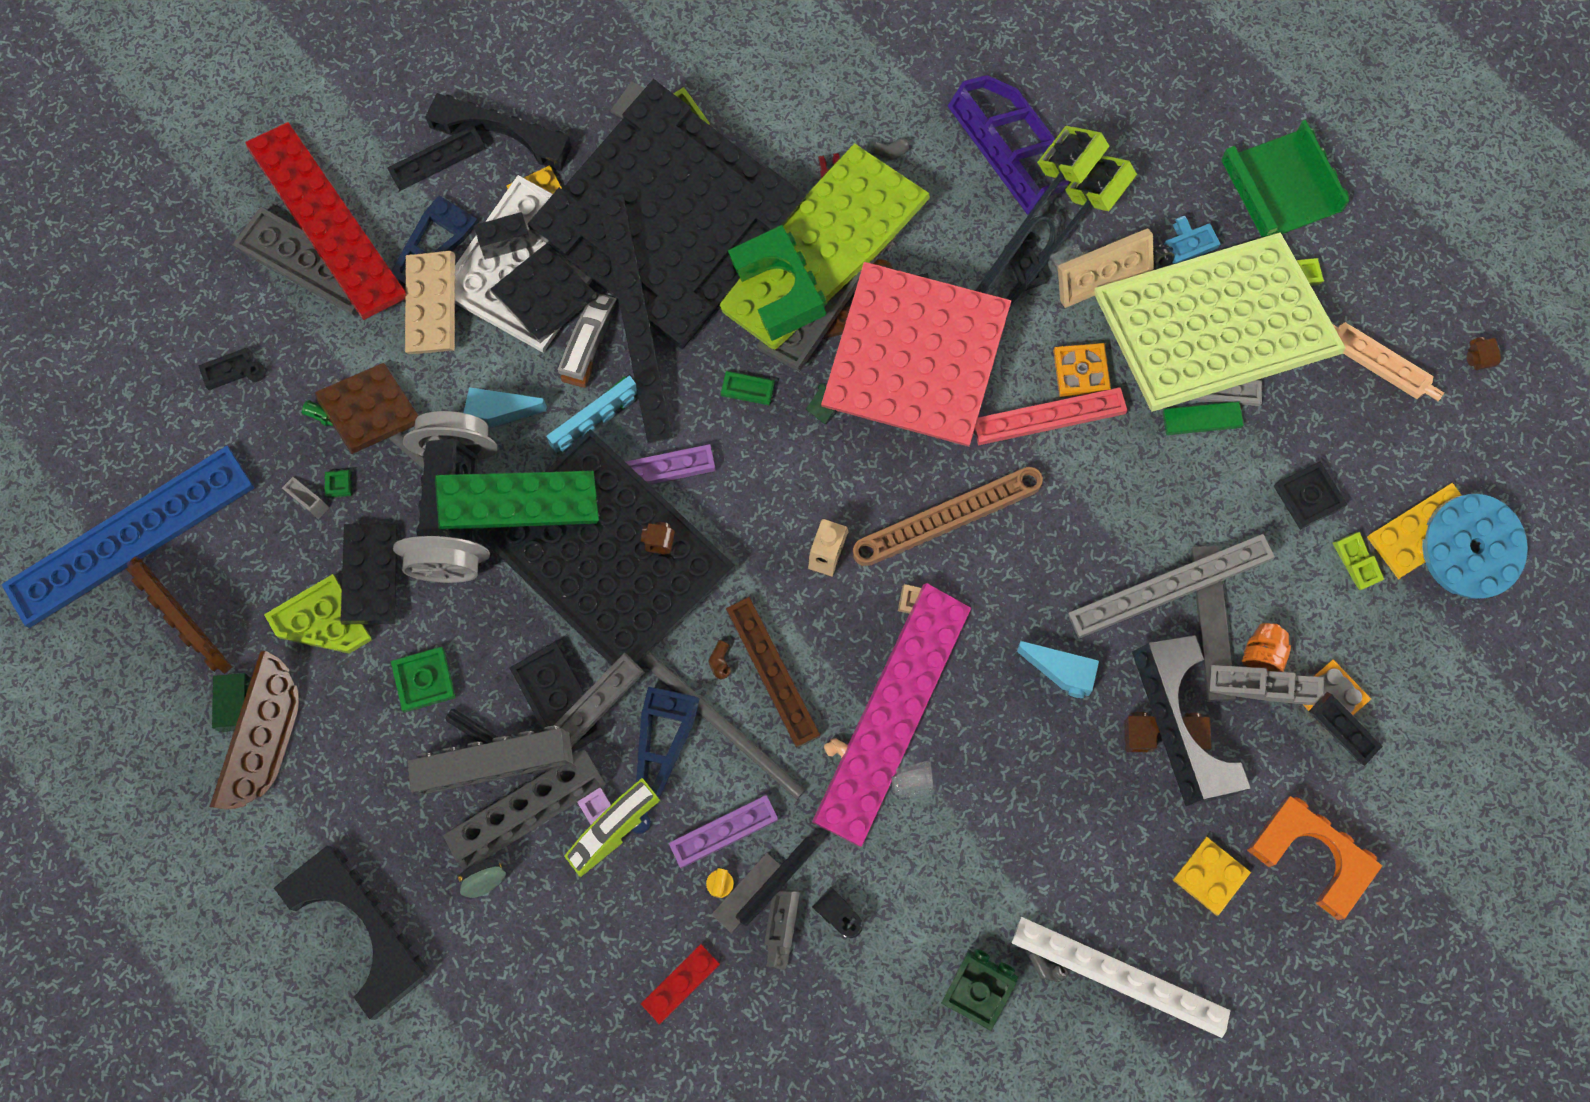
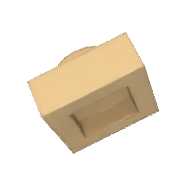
M906 584L902 586L898 607L899 612L910 614L921 588Z

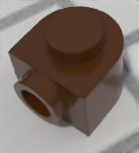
M1479 337L1469 342L1470 348L1467 352V362L1471 367L1474 366L1475 370L1495 367L1500 364L1501 355L1496 338L1485 340V337Z
M664 522L648 523V527L643 526L641 542H645V550L647 552L669 554L671 553L675 531L670 528L669 524Z

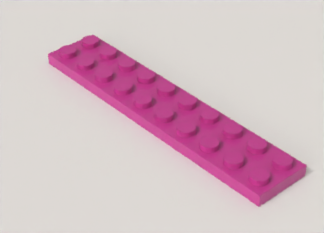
M928 583L923 584L812 823L862 847L971 610L969 606Z

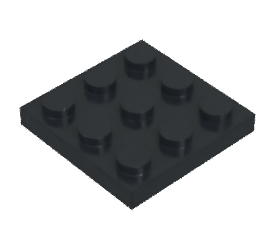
M548 243L490 288L492 294L539 343H542L596 298V293Z

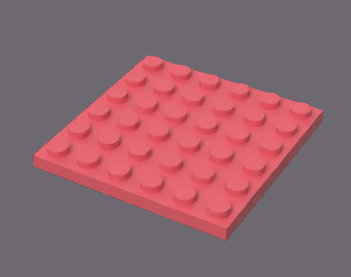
M864 262L821 403L822 407L969 447L1011 300Z

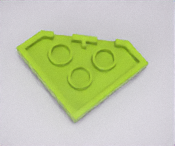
M333 574L264 614L273 632L280 639L348 654L372 641L363 624L341 625L342 587Z

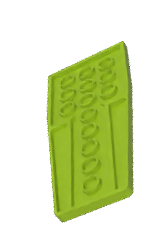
M854 143L806 195V200L800 204V207L783 227L786 233H792L797 244L794 247L796 252L801 251L807 265L804 268L807 272L812 271L817 285L814 286L816 291L821 290L828 302L862 270L864 262L869 263L889 244L930 199L927 191ZM771 269L744 282L739 279L720 303V308L726 316L768 347L777 349L797 330L771 341L757 309L787 295L795 283V277L786 270Z

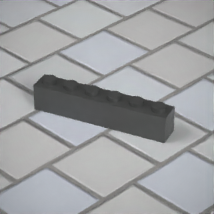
M548 726L543 728L544 732L534 734V731H525L518 733V737L512 739L503 736L492 739L493 743H469L465 749L458 750L457 747L443 749L441 754H418L417 759L408 760L411 793L418 795L437 793L573 764L570 734L559 726Z

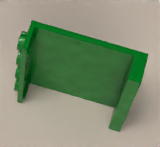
M1306 120L1301 122L1296 132L1238 153L1235 146L1227 148L1221 159L1262 238L1280 232L1284 234L1343 212L1350 201L1347 190L1342 188L1336 170L1330 166L1325 150L1318 144L1315 132L1309 127Z

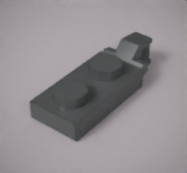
M779 890L771 900L764 945H768L767 967L786 970L791 951L799 892Z

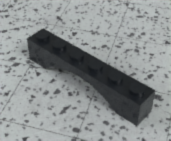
M436 93L425 116L431 129L449 135H454L471 126H474L476 130L493 131L507 135L524 145L533 154L538 164L546 167L550 166L558 171L562 170L572 148L569 136L561 131L554 132L545 129L540 124L524 122L516 116L509 117L494 109L487 110L473 102L466 103L460 101L452 95L445 96Z

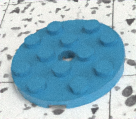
M1468 494L1446 501L1431 515L1426 524L1428 527L1425 539L1422 542L1423 555L1429 572L1444 589L1452 594H1458L1468 599H1482L1503 593L1518 580L1527 559V538L1519 518L1506 504L1491 496ZM1473 539L1481 543L1478 554L1474 553L1470 548V543Z

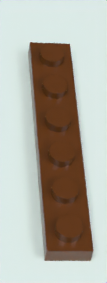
M750 597L727 607L726 611L796 749L820 738V734Z

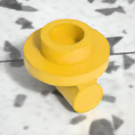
M717 868L716 871L712 872L706 881L707 890L711 896L717 898L728 896L734 887L733 878L728 873V870Z

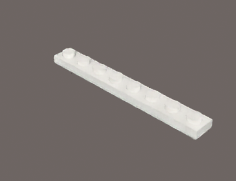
M1021 917L1012 944L1221 1038L1226 1033L1230 1010Z

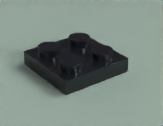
M1321 461L1274 485L1275 490L1300 530L1348 505Z

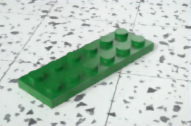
M594 471L436 475L435 477L439 529L597 524L599 521Z

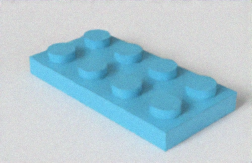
M629 375L546 436L555 453H558L560 450L562 453L566 452L575 444L574 440L583 436L590 429L594 431L596 424L601 421L606 423L615 416L614 411L619 409L621 405L623 408H626L636 400L634 397L637 394L636 383Z

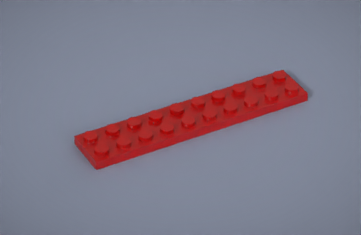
M289 122L245 142L247 149L363 320L406 299L405 290Z

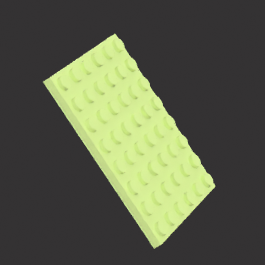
M1281 232L1099 286L1094 290L1095 297L1151 412L1343 354L1346 348Z

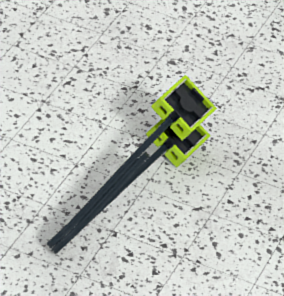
M1065 126L1037 162L1045 176L1054 177L1055 179L975 290L987 294L1032 228L1039 221L1045 220L1050 228L1048 243L1037 257L1039 262L1037 267L1035 268L1032 263L1023 275L1026 280L1025 283L1021 285L1019 281L1006 297V299L1011 300L1008 313L1088 208L1093 205L1096 209L1110 211L1137 175L1130 161L1103 156L1109 148V144L1102 132ZM1063 177H1065L1067 181H1072L1065 189L1072 202L1083 206L1055 242L1056 227L1054 222L1049 217L1035 216Z

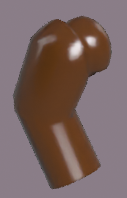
M718 640L708 663L716 678L725 679L731 673V668L728 667L724 659L730 645L721 640Z

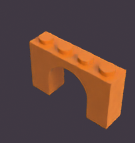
M1289 796L1283 800L1247 851L1268 867H1272L1277 864L1297 837L1310 836L1324 842L1334 856L1335 872L1333 878L1315 903L1337 920L1345 919L1382 868V865L1376 861L1377 857L1372 852L1366 849L1361 850L1353 844L1354 840L1348 834L1342 831L1338 832L1330 826L1331 822L1320 814L1315 815L1307 809L1309 806L1298 797L1293 798Z

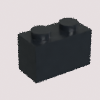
M522 212L474 225L485 260L532 247Z

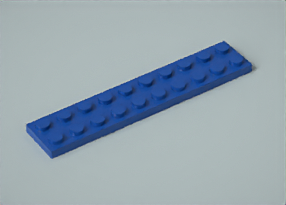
M225 446L1 585L24 626L31 628L127 568V562L134 556L142 559L253 490L254 486L231 449Z

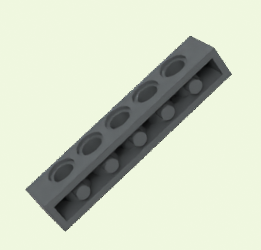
M584 749L572 755L573 764L548 769L543 775L525 783L520 789L508 796L502 797L497 803L485 810L479 811L474 817L462 824L456 825L451 831L444 834L443 837L455 861L462 869L466 870L480 863L576 804L598 788L605 786L603 778L586 750Z

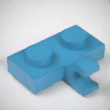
M1185 215L1175 219L1176 223L1173 224L1179 236L1169 239L1164 243V245H1169V247L1173 248L1172 252L1175 255L1172 261L1173 264L1193 259L1218 249L1221 245L1210 223L1192 230Z

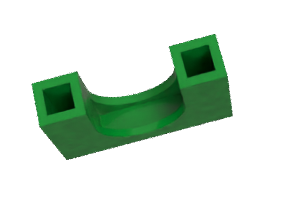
M783 225L728 250L731 261L742 282L771 269L786 270L795 277V283L787 295L757 309L771 341L826 316L824 306L828 304L821 290L816 291L814 287L817 285L816 279L812 271L807 272L804 268L807 265L801 251L796 252L794 248L797 246L791 232L786 233Z

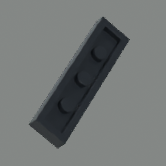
M471 126L387 167L399 191L486 148L475 127Z

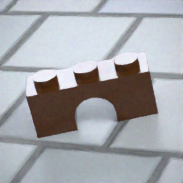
M1146 712L1131 713V716L1124 720L1125 752L1153 753L1157 749L1156 739L1158 733H1160L1155 717L1148 716ZM1186 713L1182 719L1189 734L1206 753L1211 750L1210 717H1202L1201 713Z

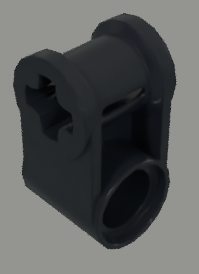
M830 887L812 908L841 935L850 939L856 938L860 935L863 928L861 918ZM845 919L849 921L856 919L854 923L856 929L854 931L851 929L843 930L845 928Z

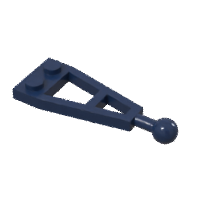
M438 195L423 213L391 270L400 285L406 287V275L402 274L406 267V255L426 253L417 246L431 220L454 234L453 237L434 252L453 251L467 238L474 229V225L478 224V220Z
M648 687L641 713L636 783L641 778L647 783L649 761L662 764L651 788L657 797L660 798L693 726L700 698ZM653 716L681 722L666 756L650 753ZM649 810L639 818L642 822L632 829L634 833L643 834L649 830L651 825L648 816Z

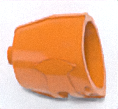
M1260 624L1247 641L1242 659L1243 665L1252 668H1267V671L1284 672L1291 647L1289 645V633L1278 624Z

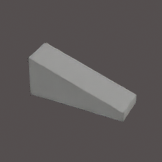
M294 477L282 487L284 491L317 519L329 509L318 496Z

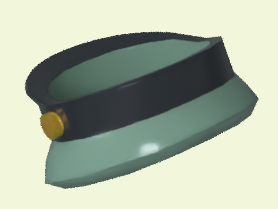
M496 859L475 864L457 875L459 882L461 881L460 894L469 898L485 895L503 881L506 872L501 868V864Z

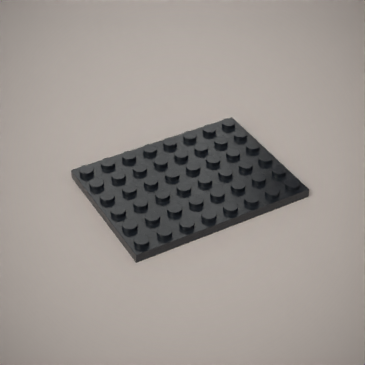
M590 429L545 472L594 471L599 518L597 524L484 528L478 535L611 666L624 653L638 664L735 569V565ZM656 522L669 524L670 528L675 531L671 553L647 552L645 550V542H641L643 526L648 527V523L655 524Z

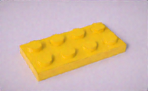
M1453 483L1367 536L1398 580L1425 563L1422 542L1426 536L1428 527L1426 524L1429 518L1440 505L1452 498L1462 496Z

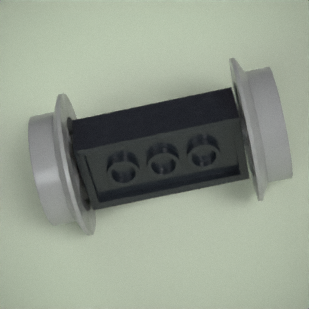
M450 411L425 413L416 418L415 429L403 437V445L411 452L423 456L424 471L421 477L422 495L419 501L420 518L416 529L417 537L397 541L393 546V550L397 555L403 557V573L412 578L440 583L471 581L478 576V563L486 561L490 557V552L486 547L472 542L473 528L439 529L435 477L436 475L477 474L478 460L487 459L495 455L497 444L488 437V424L478 417Z

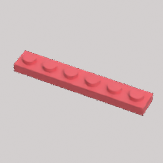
M1120 387L977 418L974 431L978 445L1124 415L1127 413V407Z

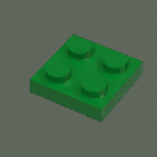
M443 647L391 661L401 709L404 713L456 698Z

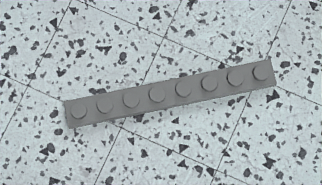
M1261 534L1069 612L1068 616L1078 638H1082L1272 561L1275 556L1264 534Z

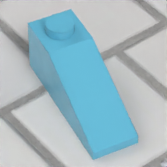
M469 387L463 413L484 420L488 427H495L546 412L547 406L543 398Z
M1020 641L1017 652L1061 689L1069 691L1068 695L1084 698V695L1089 696L1091 694L1099 663L1098 660Z

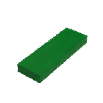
M1239 402L1164 409L1162 412L1166 435L1242 428L1244 425Z

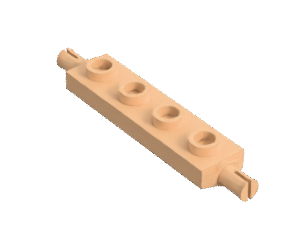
M1346 322L1340 325L1339 328L1333 324L1346 347L1343 354L1412 397L1418 399L1426 393L1439 401L1445 393L1431 385L1433 376Z

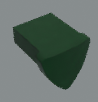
M820 383L817 387L819 390L806 410L822 423L827 424L837 411L822 407L821 403L827 383Z

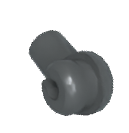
M1035 953L1028 955L1042 979L1060 982L1068 976V968L1056 963L1047 962L1046 958Z

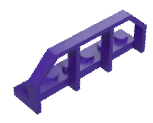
M988 75L965 80L948 104V108L1026 214L1029 215L1049 186L1042 187L1040 190L1019 160L1045 153L1055 138L1017 88ZM985 88L1010 99L1017 110L990 117L988 120L967 91ZM1025 119L1042 143L1012 152L994 127ZM1063 177L1051 195L1063 192L1069 181Z

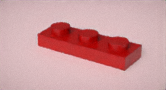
M700 944L641 1005L660 1025L720 966L719 962Z

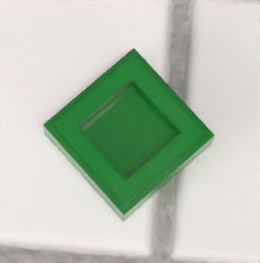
M351 470L325 472L326 498L352 496Z

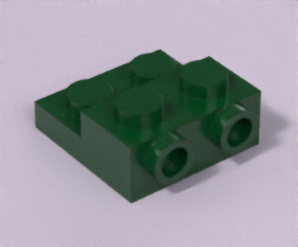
M968 949L941 1004L992 1031L1017 983L1018 976L1014 974L1015 970L1010 965L1001 962L998 966L989 961L990 956L980 949H975L973 952Z

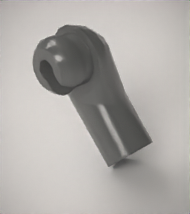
M899 138L889 145L876 142L873 153L894 160L908 151L909 141L906 138Z

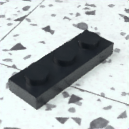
M1326 692L1309 710V713L1360 764L1365 766L1383 747L1333 694Z

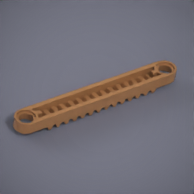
M1033 467L1023 468L866 536L855 543L853 548L854 560L861 566L873 565L896 554H900L907 549L909 550L914 546L930 541L935 537H939L944 533H948L953 529L976 521L1008 505L1015 504L1039 491L1043 481L1042 474ZM1031 475L1036 479V485L1027 487L1023 484L1022 478ZM863 546H869L874 553L870 558H863L859 555V549Z

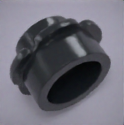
M1163 244L1156 246L1153 249V264L1160 268L1171 264L1175 258L1172 252L1173 248Z

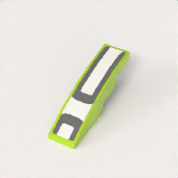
M641 778L593 822L564 857L576 873L582 877L623 843L621 838L642 821L639 818L656 805L660 799L644 779Z

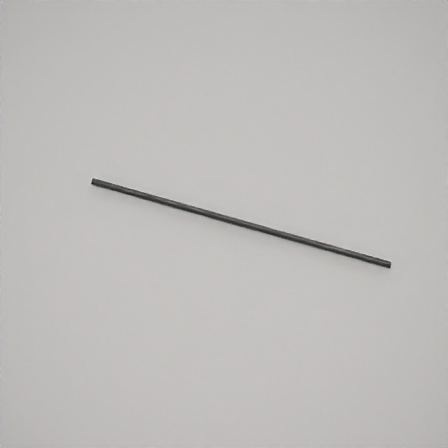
M337 378V379H335V380L332 382L331 385H333V384H335V383H337V382H340V381H342V380L339 379V378ZM401 432L388 438L424 470L423 456L411 452L403 445L404 435ZM649 652L640 661L674 692L700 698L697 712L796 800L806 791L654 655Z

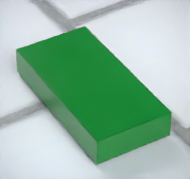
M726 371L720 394L723 397L770 406L775 380Z

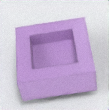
M598 788L577 802L591 825L611 806L601 788Z

